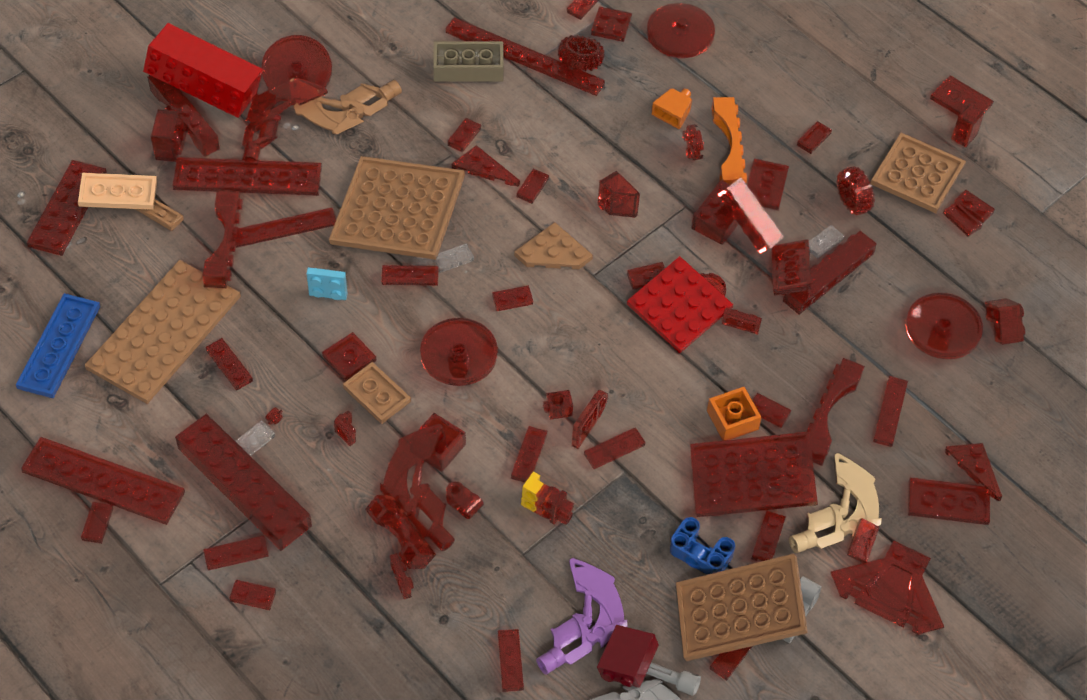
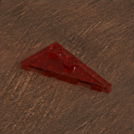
M477 145L452 163V169H463L468 171V174L478 175L481 178L492 181L499 179L505 181V184L518 187L520 185V180Z
M983 443L946 446V455H952L958 461L957 465L964 469L967 475L977 484L981 483L987 489L986 493L996 501H1001L1002 494Z

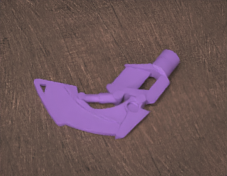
M574 558L570 559L569 564L576 592L585 594L583 614L575 613L572 615L573 618L555 629L551 628L553 648L536 659L538 667L545 675L564 663L573 664L592 651V646L596 642H599L600 646L603 647L608 643L616 625L627 627L621 599L614 585L615 578L590 564ZM593 599L599 604L600 612L597 622L588 630L592 624L591 601ZM580 637L581 645L565 655L561 649Z

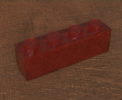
M742 178L737 179L718 193L721 201L726 205L733 218L736 219L743 232L748 236L760 254L770 249L783 238V235Z

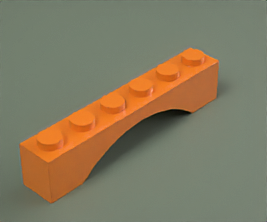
M713 97L712 102L713 123L725 134L730 146V154L721 165L719 176L721 191H742L743 185L747 183V173L743 172V169H745V159H742L743 145H740L742 133L738 131V128H740V118L736 116L738 115V104H735L734 97Z

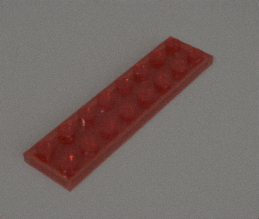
M177 157L172 186L173 190L319 196L322 163Z
M43 437L39 438L21 467L22 473L165 525L168 524L185 494V489L180 486Z

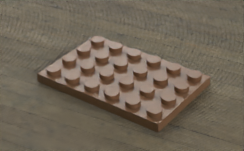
M795 554L676 582L683 655L686 661L808 633Z

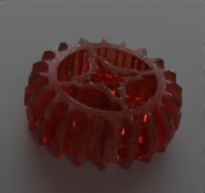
M570 35L561 40L558 47L559 60L566 64L567 67H572V69H578L579 71L598 69L605 55L600 42H596V39H590V37Z
M853 166L839 172L836 188L839 191L840 200L843 201V205L846 206L847 210H850L855 215H861L874 207L875 199L873 196L875 194L873 193L871 182L868 180V176L864 174V171L859 167Z

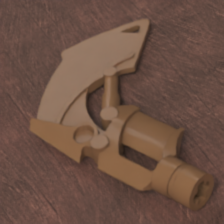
M294 78L290 80L291 97L296 115H302L310 122L332 131V134H339L364 122L361 119L364 115L371 116L386 107L389 100L402 93V89L396 80H392L380 88L361 83V86L346 95H341L339 101L322 98V96H319V90ZM374 96L380 98L370 106L362 104ZM321 104L330 105L331 107L342 109V111H329L324 109Z

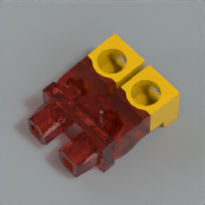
M533 472L522 487L521 505L543 518L550 519L549 522L554 525L557 521L567 525L573 516L571 511L574 508V503L566 499L567 492L564 490L560 492L554 486H547L540 481V475Z

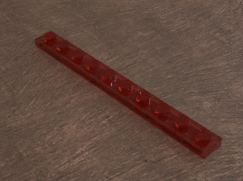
M455 17L446 27V33L464 41H503V57L597 96L605 85V80Z

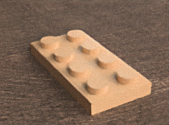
M82 173L78 205L79 207L153 210L157 177Z

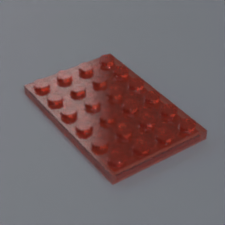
M809 432L690 444L697 517L818 505Z

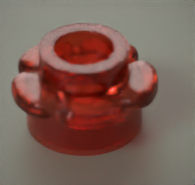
M274 407L265 416L268 424H278L283 418L281 415L283 411Z

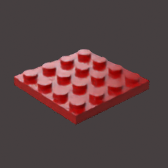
M680 256L627 300V305L679 353L684 351L733 308L732 302Z

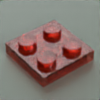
M599 7L591 35L624 42L632 19V13Z
M354 332L322 352V356L345 381L371 362L377 361L376 356Z

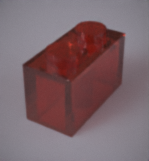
M969 104L958 116L951 139L967 147L977 136L985 112Z

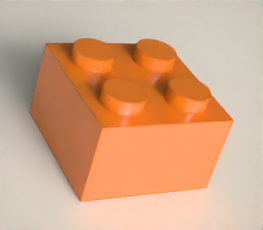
M745 387L709 398L707 413L723 442L759 430L761 415Z

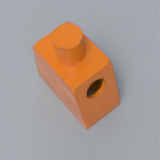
M685 88L681 92L669 89L653 102L652 115L680 129L691 110V92Z

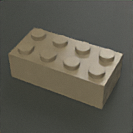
M434 41V82H503V41Z

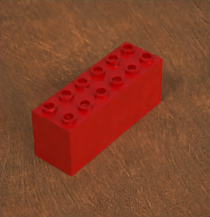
M167 23L148 45L143 72L237 118L240 117L256 96L263 71L262 68L170 23Z

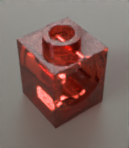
M570 390L546 393V401H543L544 412L548 413L550 420L573 416V402Z

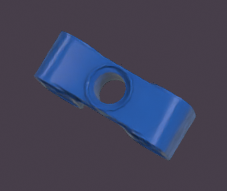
M693 517L685 518L671 538L670 553L706 575L725 571L733 558L735 542L729 537H723L718 540L714 548H707L696 541L700 529L699 521ZM711 564H717V565H719V566H718V567H714V566H712Z

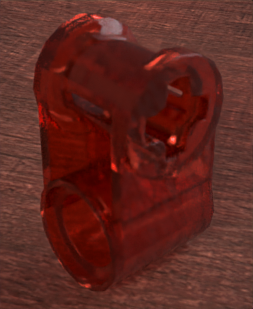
M454 481L448 484L446 488L447 503L463 517L471 519L484 505L482 499L460 482Z

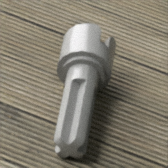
M652 662L646 673L676 685L678 691L691 696L696 694L701 681V676L685 670L679 673Z

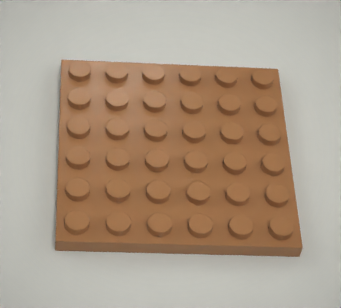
M361 156L330 235V244L436 260L465 177V171Z

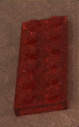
M75 160L71 161L27 241L29 248L63 256L88 207H79L78 205L82 173L107 174L106 168Z

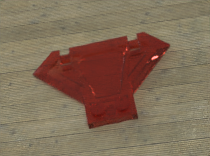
M893 540L885 558L831 571L840 597L847 600L850 595L856 598V605L903 628L908 623L914 626L912 632L917 635L944 628V624L923 579V574L931 558ZM856 586V587L860 588L861 591H859V590H857V589H855V588H853V587ZM910 614L917 616L918 619L910 616Z

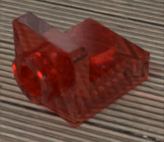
M347 411L344 414L338 415L334 420V430L351 446L356 442V430L351 425L352 413Z

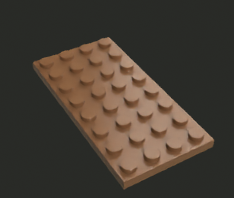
M179 260L88 360L85 368L148 404L241 297L240 292Z

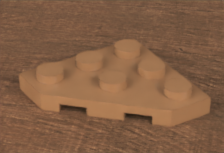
M553 223L514 251V256L526 267L541 265L546 266L545 268L560 269L562 266L580 269L593 260V255L556 223Z

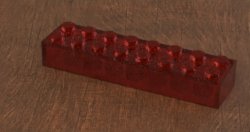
M207 413L175 436L178 449L280 551L312 527L311 515Z

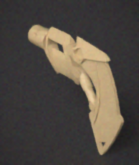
M836 453L834 456L836 481L838 485L844 487L840 505L833 503L830 504V507L810 514L808 512L807 530L789 537V544L793 552L799 553L813 547L822 549L843 541L847 534H852V538H855L881 525L882 518H879V502L874 486L875 478L858 464ZM851 493L856 498L857 505L854 513L846 519ZM834 526V533L820 538L816 537L815 532Z

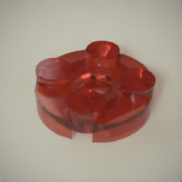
M696 124L688 125L686 130L683 131V139L687 142L688 147L686 148L687 158H692L694 161L703 159L700 151L704 150L700 130L696 131L695 128L698 127Z

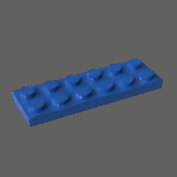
M63 294L16 383L17 389L54 398L100 309L99 302Z

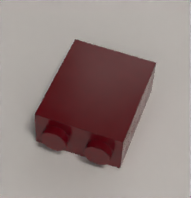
M616 625L597 665L602 679L607 682H619L627 687L634 686L640 688L659 646L655 634Z

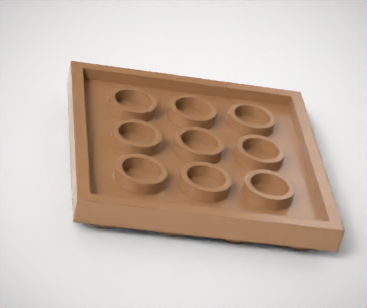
M900 133L870 184L933 213H937L966 161Z

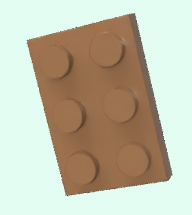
M373 362L343 383V388L381 424L411 402V397Z

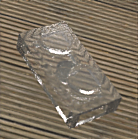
M261 420L233 442L232 448L246 460L273 439L275 432Z

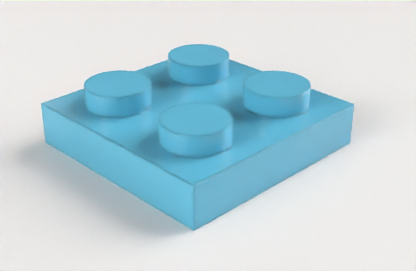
M308 267L306 274L310 296L332 298L334 300L347 299L346 272Z

